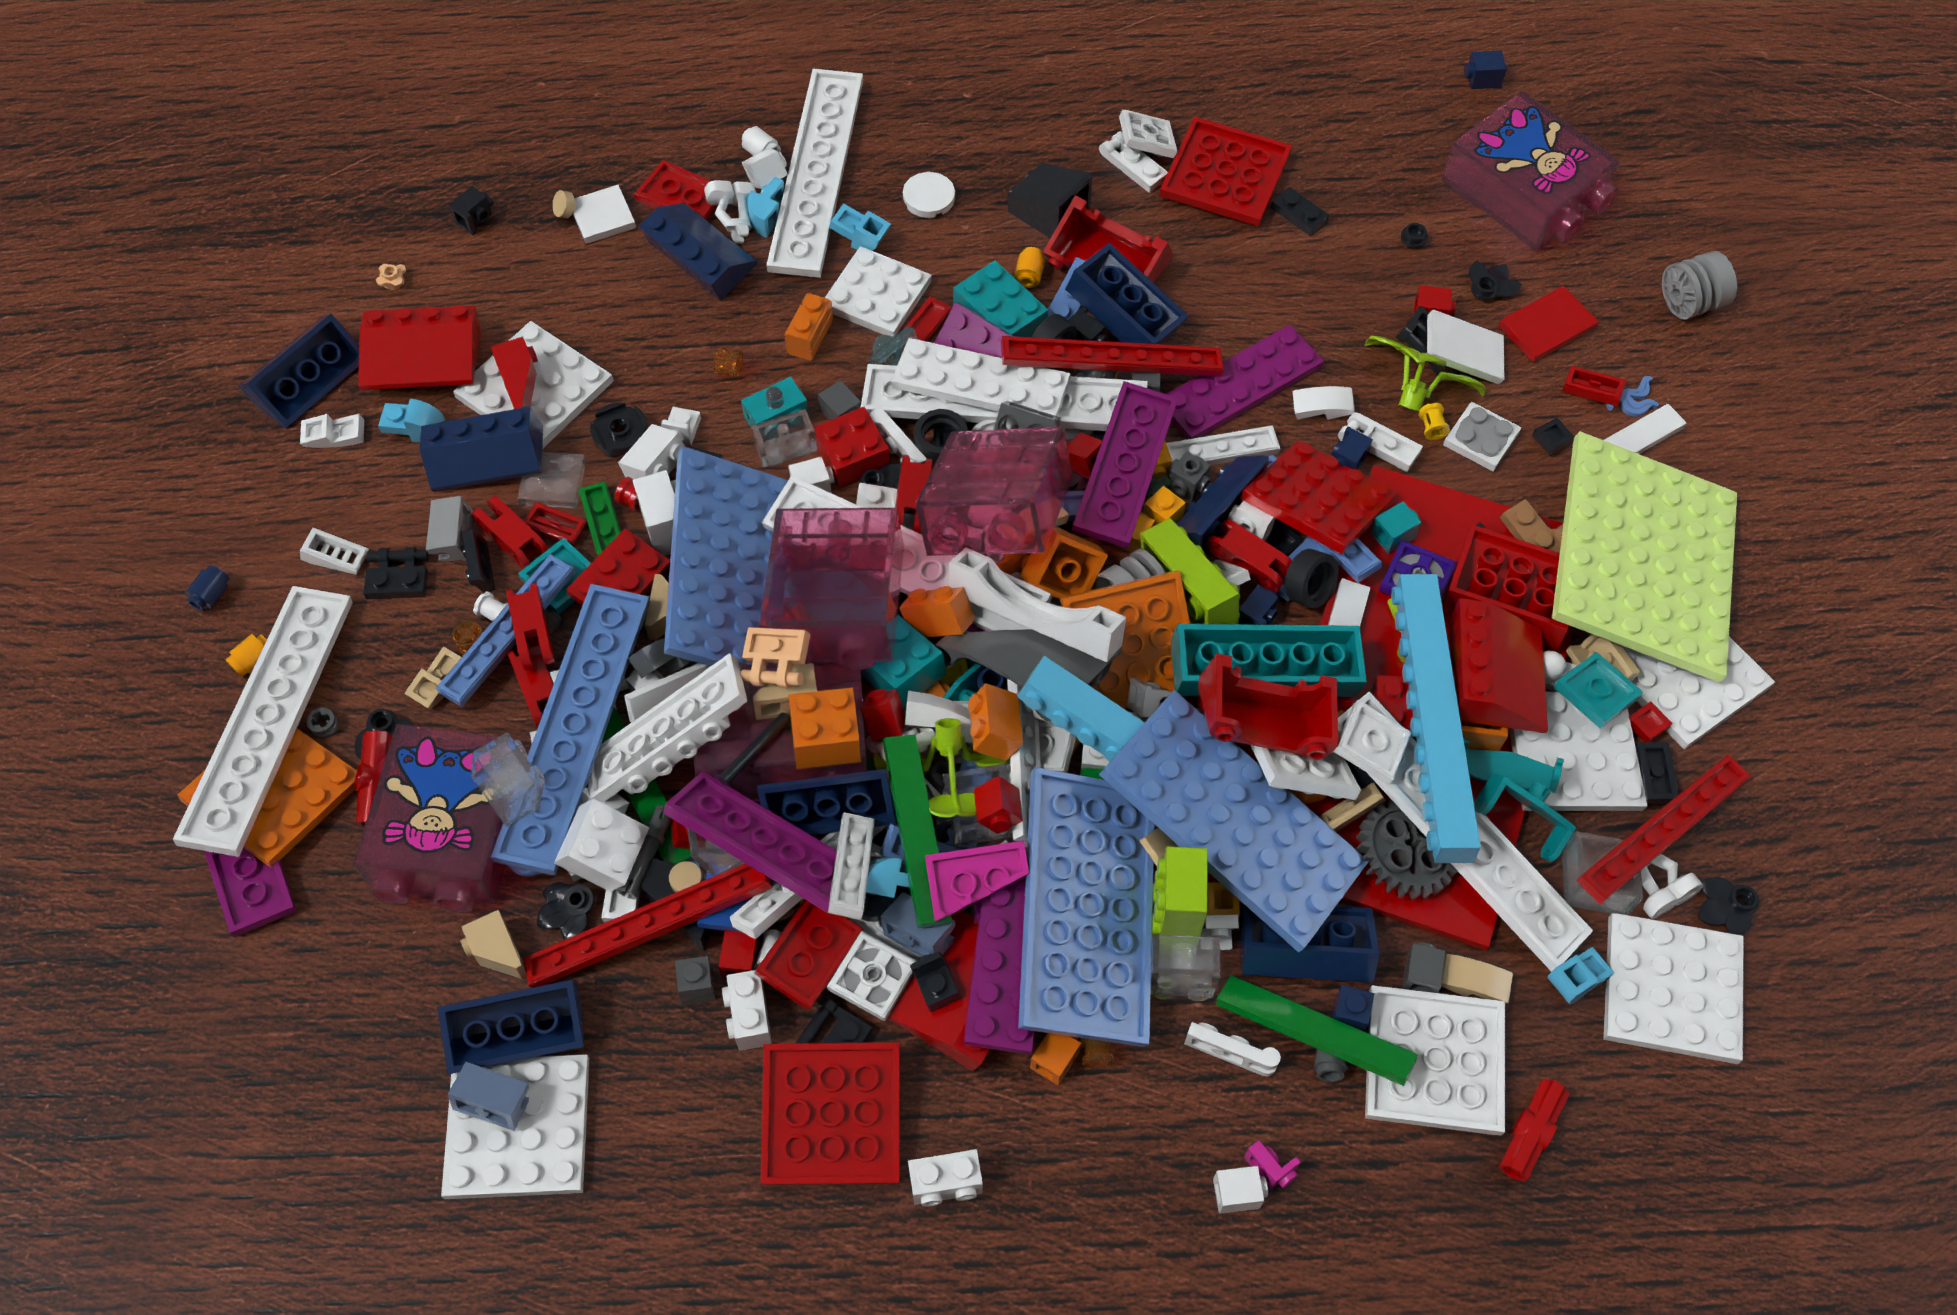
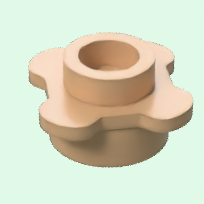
M382 264L379 267L380 275L376 278L379 286L395 290L404 284L403 274L406 272L404 265Z

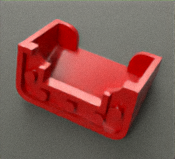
M1075 195L1043 251L1049 259L1047 263L1060 271L1062 268L1069 270L1076 257L1087 261L1110 243L1154 283L1174 256L1168 242L1157 236L1153 241L1151 236H1143L1103 216L1101 211L1097 209L1086 208L1087 201Z
M1216 654L1199 676L1198 691L1210 735L1218 741H1233L1304 755L1313 760L1324 759L1338 746L1337 678L1322 675L1319 678L1318 684L1307 686L1305 680H1300L1295 687L1241 676V667L1235 666L1232 669V656Z

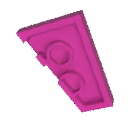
M1024 841L925 855L935 923L1026 877L1029 874Z

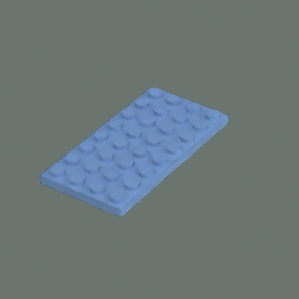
M684 446L678 451L664 654L712 666L731 653L738 659L740 671L743 669L751 670L752 662H747L742 658L748 627L782 629L777 621L784 617L785 600L783 599L780 586L785 583L787 538L764 528L762 522L788 482L787 479ZM767 663V671H777L778 663Z
M1175 690L1099 774L1179 847L1207 848V871L1297 952L1302 951L1369 862L1363 861L1362 858L1364 856L1288 789L1280 790L1269 786L1260 765L1233 741H1218L1210 735L1205 716Z
M1038 767L1031 771L1027 845L1029 874L1026 876L1018 1029L1145 1047L1149 1045L1153 860L1139 840L1154 831V823L1105 780Z

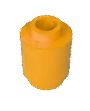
M1027 247L1019 254L1014 278L1025 288H1033L1039 285L1045 264L1043 252L1035 247Z
M250 634L229 652L231 655L225 660L241 677H244L247 673L251 675L267 639L262 634L257 638Z

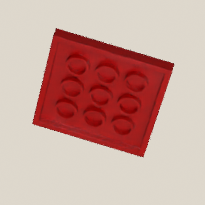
M1194 116L1160 188L1159 196L1259 227L1291 154L1292 145Z
M1298 440L1243 489L1240 499L1332 550L1343 554L1374 523L1375 517L1384 513L1395 501L1397 492L1391 490L1385 484L1376 482L1363 475L1359 470L1338 464L1336 458L1327 456L1314 449L1310 444Z
M900 1042L764 1044L761 1185L899 1184Z

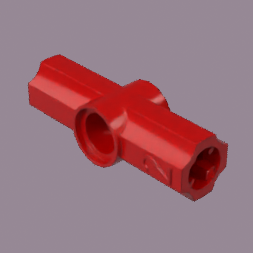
M366 731L363 734L361 763L357 768L354 783L355 790L358 791L356 825L362 828H383L386 825L387 801L390 793L384 789V781L389 776L394 775V769L390 767L393 735L388 734L386 731Z
M1543 1078L1538 1084L1528 1108L1526 1107L1519 1116L1511 1133L1514 1136L1498 1166L1508 1177L1526 1182L1531 1176L1541 1152L1545 1151L1557 1129L1555 1123L1570 1095V1092L1561 1083Z

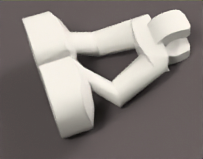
M711 181L704 189L708 204L718 206L715 215L726 230L731 232L732 241L735 244H743V237H747L752 228L747 199L751 190L756 192L754 184L751 182H734L731 184L730 181ZM728 204L738 207L739 218L732 219L725 212Z
M1662 854L1635 875L1650 895L1644 903L1643 910L1652 920L1670 911L1675 905L1678 906L1692 898L1703 887V884L1694 873L1683 875L1677 879L1678 863ZM1650 864L1667 871V887L1659 889L1647 868Z

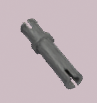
M656 805L647 826L649 830L627 882L616 890L624 897L628 890L629 895L627 898L636 899L658 847H662L665 842L663 836L672 818L665 814L663 815L664 806Z

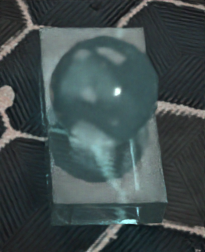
M907 326L895 337L886 334L878 336L873 342V354L869 357L870 364L897 366L908 338L917 339L915 329Z

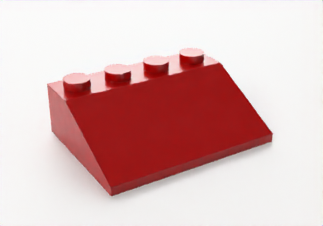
M475 305L364 311L359 332V390L473 384L482 333Z
M1471 524L1442 605L1443 612L1452 615L1459 598L1490 602L1541 629L1542 645L1558 650L1569 628V625L1552 619L1560 553Z
M1459 598L1449 619L1450 659L1460 721L1547 733L1548 720L1541 629L1490 602Z
M960 910L951 915V918L955 921V927L950 935L954 936L955 939L942 956L950 970L961 999L930 1012L918 982L913 975L888 1019L964 1067L974 1071L982 1064L990 1049L963 1045L978 923H974L973 915Z

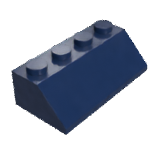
M685 203L657 207L639 225V228L651 245L720 301L758 264L753 257Z
M1110 243L1076 268L1065 288L1070 295L1082 306L1088 308V311L1095 318L1100 320L1113 335L1124 343L1165 345L1189 317Z
M330 313L319 318L238 387L258 409L282 427L287 428L359 366V345Z
M530 406L421 426L420 453L432 492L542 473L543 424Z
M1265 455L1236 457L1230 465L1225 464L1217 476L1218 479L1213 484L1210 482L1205 486L1201 493V498L1196 503L1192 501L1184 512V517L1179 522L1177 520L1174 521L1178 527L1181 526L1185 529L1188 538L1194 545H1199L1205 555L1209 551L1206 545L1207 540L1211 536L1222 537L1223 532L1220 525L1224 520L1228 519L1234 505L1240 506L1243 502L1240 499L1243 489L1267 469L1269 458Z
M887 769L757 785L762 807L809 835L840 832L843 812L875 819L874 827L896 824V811Z
M1242 903L1240 932L1242 975L1374 982L1380 953L1372 908L1335 906L1307 946L1302 951L1297 952Z
M568 980L437 1007L448 1075L460 1072L465 1062L480 1067H488L584 1047L583 1009L578 980Z

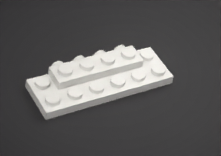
M729 653L602 743L588 780L590 800L594 798L598 801H606L622 789L631 795L643 792L653 779L669 774L672 771V767L683 758L695 756L697 750L708 741L718 740L722 736V732L730 726L728 715L738 710L747 702L738 659Z

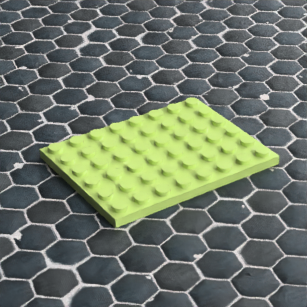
M1579 431L1573 441L1552 619L1720 683L1727 677L1737 492Z

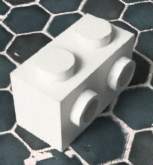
M651 424L618 463L625 478L637 479L665 470L669 474L677 465L678 451L684 444L678 432Z
M755 970L726 975L728 987H722L725 1007L731 1006L732 1018L726 1019L729 1039L735 1038L739 1051L764 1047V1044H772L763 980L754 974Z
M977 1149L908 1161L914 1205L934 1206L942 1203V1200L956 1198L958 1201H964L977 1197V1194H982L983 1183Z

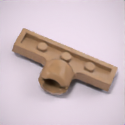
M1526 499L1505 511L1499 517L1516 539L1560 553L1563 524L1556 529L1547 527Z

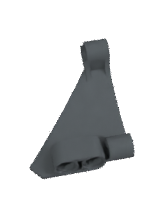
M1033 629L983 632L965 631L963 635L944 636L934 645L943 653L945 668L952 667L962 657L968 658L1004 676L1020 687H1023L1043 656H1046L1092 688H1095L1108 673L1113 660L1122 651L1120 647L1110 660L1105 662ZM1035 710L1042 719L1051 722L1049 718Z

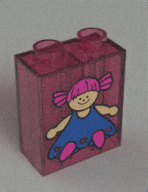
M1521 91L1452 144L1442 181L1538 252L1555 238L1563 243L1568 241L1578 231L1584 221L1583 215L1591 210L1596 215H1600L1611 205L1618 193V188L1611 183L1620 161Z
M396 724L353 863L370 886L369 894L372 897L390 904H406L409 902L411 894L434 896L433 903L438 907L461 913L470 912L474 902L496 904L506 865L493 862L491 854L528 756L520 739Z

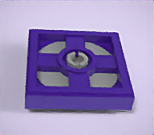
M1401 540L1379 591L1391 595L1392 587H1397L1400 574H1437L1440 596L1442 598L1457 562Z

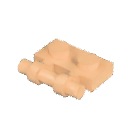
M748 627L742 658L747 662H752L751 670L743 669L740 675L743 682H750L753 686L777 684L780 688L802 685L803 674L792 672L793 664L805 665L811 634L806 630ZM767 663H778L777 671H767Z

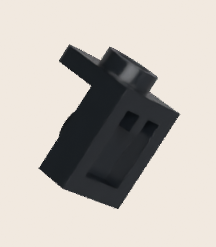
M941 952L924 955L917 962L910 965L930 1012L961 999Z

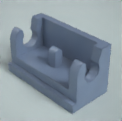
M904 892L880 916L884 936L921 957L936 952H941L943 955L955 939L954 936L950 935L955 927L953 919L950 924L917 928L912 897Z
M465 1062L448 1092L452 1110L515 1131L529 1102V1097H526L529 1084Z

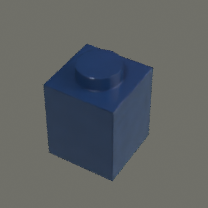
M1502 50L1471 53L1469 63H1466L1464 68V75L1469 80L1471 89L1501 88L1507 70Z
M1341 985L1335 997L1331 1018L1365 1032L1369 1025L1375 993Z

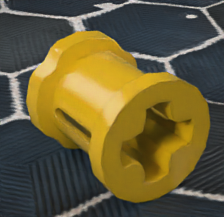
M1440 403L1427 404L1419 410V418L1425 424L1424 435L1427 440L1442 439L1450 432V427L1445 423L1443 417L1444 407Z

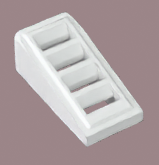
M312 528L300 549V558L302 561L357 575L369 549ZM318 545L323 546L320 552L316 551ZM329 548L334 549L331 556L327 555ZM340 551H345L342 559H337ZM352 553L357 554L353 564L347 562Z

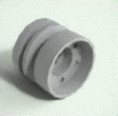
M1710 251L1666 267L1662 275L1663 296L1671 312L1679 319L1687 320L1696 315L1699 316L1707 311H1714L1731 304L1737 292L1736 274L1732 264L1725 255L1719 251Z
M1138 549L1131 553L1130 556L1120 560L1119 566L1114 564L1098 574L1095 580V587L1099 589L1166 572L1154 556L1146 550Z

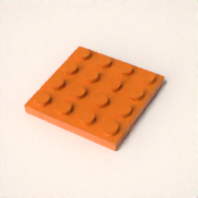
M1171 571L1060 598L1061 606L1065 608H1089L1100 605L1126 617L1121 646L1122 651L1113 660L1108 673L1094 688L1123 709L1127 708L1130 677L1138 678L1144 682L1156 683L1160 686L1161 690H1168L1170 692L1175 690L1170 639L1177 624H1190L1180 571Z
M296 728L243 848L272 868V865L277 860L280 861L355 790L354 783L357 770ZM205 770L177 794L180 801L185 805L189 806Z

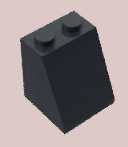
M1041 163L1036 169L1030 170L1023 181L1010 189L1007 196L1008 212L1048 238H1051L1075 195L1087 201L1086 208L1090 207L1093 175L1088 172Z

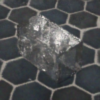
M806 409L751 426L754 446L763 468L781 464L792 458L807 456L811 452L817 451L815 430Z

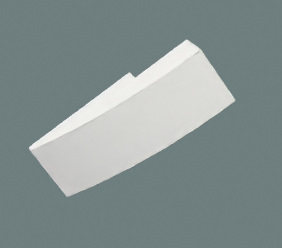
M908 691L905 725L935 727V722L940 719H958L961 722V734H964L965 742L973 743L970 735L971 717L967 707L935 695Z

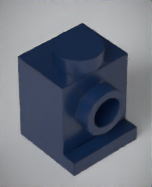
M1348 426L1345 429L1342 441L1339 440L1331 455L1338 460V464L1358 470L1369 454L1373 439Z
M1257 585L1239 608L1240 618L1238 620L1243 625H1270L1278 613L1275 607L1279 602V596L1274 591Z

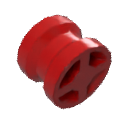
M626 477L619 483L614 499L621 505L627 504L630 510L636 513L640 512L641 509L632 481L633 478Z

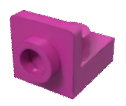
M1259 1140L1248 1148L1244 1156L1251 1167L1258 1166L1259 1175L1265 1176L1269 1190H1272L1278 1184L1284 1188L1298 1177L1296 1170L1301 1161L1297 1156L1281 1168L1277 1154L1269 1146L1264 1147Z

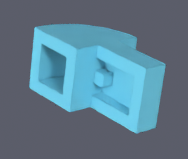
M774 177L768 185H765L760 194L751 190L747 199L751 226L758 234L766 238L776 227L779 206L781 205L784 193V181L777 177Z
M843 203L830 221L829 228L851 240V248L858 250L861 246L873 251L890 229L891 223L870 211L863 215Z
M410 399L408 405L385 403L378 427L381 433L409 435L412 442H420L421 426L446 422L444 415L434 406L420 400Z
M884 857L870 862L866 893L894 898L897 886L910 888L906 867L902 866L900 872L902 859Z
M1591 947L1579 956L1575 955L1556 967L1547 978L1569 1004H1573L1580 1000L1587 992L1606 981L1614 972L1596 950Z

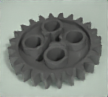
M1392 799L1385 806L1380 803L1374 810H1371L1359 826L1361 832L1356 836V839L1362 843L1356 850L1360 853H1365L1362 858L1363 861H1369L1367 864L1370 865V868L1366 874H1376L1378 876L1375 882L1376 885L1382 882L1387 883V893L1396 888L1399 898H1402L1409 892L1412 900H1415L1420 894L1424 899H1427L1432 893L1436 895L1452 881L1451 878L1457 873V870L1451 863H1434L1433 851H1428L1427 837Z

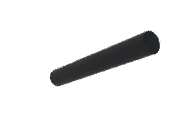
M781 712L718 776L719 781L723 785L728 786L791 721L790 717L786 713Z

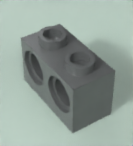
M1007 400L1000 405L992 437L998 438L999 443L1002 445L1015 447L1017 444L1026 447V452L1042 456L1043 453L1047 454L1052 450L1061 417ZM1008 418H1013L1017 421L1018 430L1016 433L1007 429L1006 422ZM1035 427H1041L1045 431L1046 437L1044 441L1035 439L1033 435Z

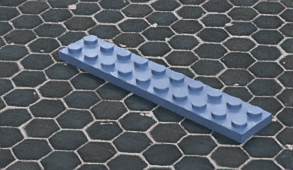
M590 584L491 854L493 862L556 875L559 866L554 864L582 801L583 791L590 778L630 662L628 658L633 654L650 605L649 596Z

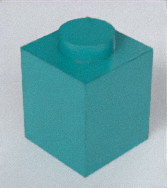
M1401 502L1375 517L1370 534L1389 554L1398 548L1401 540L1410 542L1416 538L1421 521L1414 510L1409 509L1404 502Z

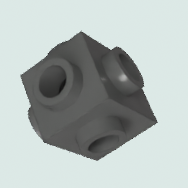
M1186 451L1180 460L1175 459L1168 469V474L1170 475L1168 489L1191 503L1202 493L1205 486L1211 482L1209 478L1211 465L1207 464L1201 457L1194 456Z

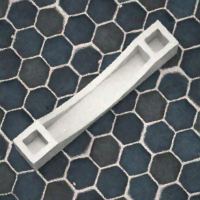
M966 547L949 562L947 586L951 588L964 587L967 597L972 603L1105 662H1108L1122 646L1126 617L1100 605L1072 609L1041 601L1013 583L999 569L992 558Z

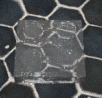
M542 452V473L522 476L517 498L519 505L533 506L535 502H539L549 507L577 508L579 499L578 489L581 488L586 463L584 454Z

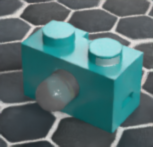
M791 376L741 400L744 418L759 440L777 434L781 426L785 424L788 426L798 424L809 417L807 399Z

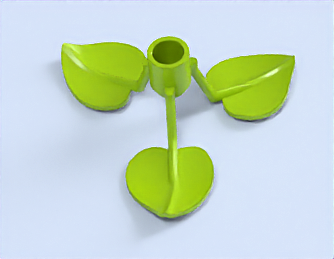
M1370 336L1365 342V346H1392L1404 354V378L1401 388L1403 393L1398 404L1402 407L1419 411L1422 408L1425 397L1430 398L1431 392L1442 380L1461 382L1476 389L1482 397L1485 395L1486 388L1481 382L1468 376L1447 372H1439V375L1426 390L1427 384L1420 382L1425 361L1441 366H1446V361L1429 353H1420L1418 350L1386 337ZM1411 356L1419 365L1415 379H1410L1409 382Z
M954 718L940 719L935 722L936 736L931 737V746L927 758L920 755L923 772H926L930 768L936 748L940 751V755L948 757L951 795H938L929 800L930 813L939 817L974 816L977 812L974 793L957 794L954 756L959 753V749H962V757L968 762L974 761L980 767L1003 766L1010 763V758L1004 761L973 751V746L967 748L965 736L961 734V722ZM874 753L876 770L887 769L886 761L882 759L880 754Z

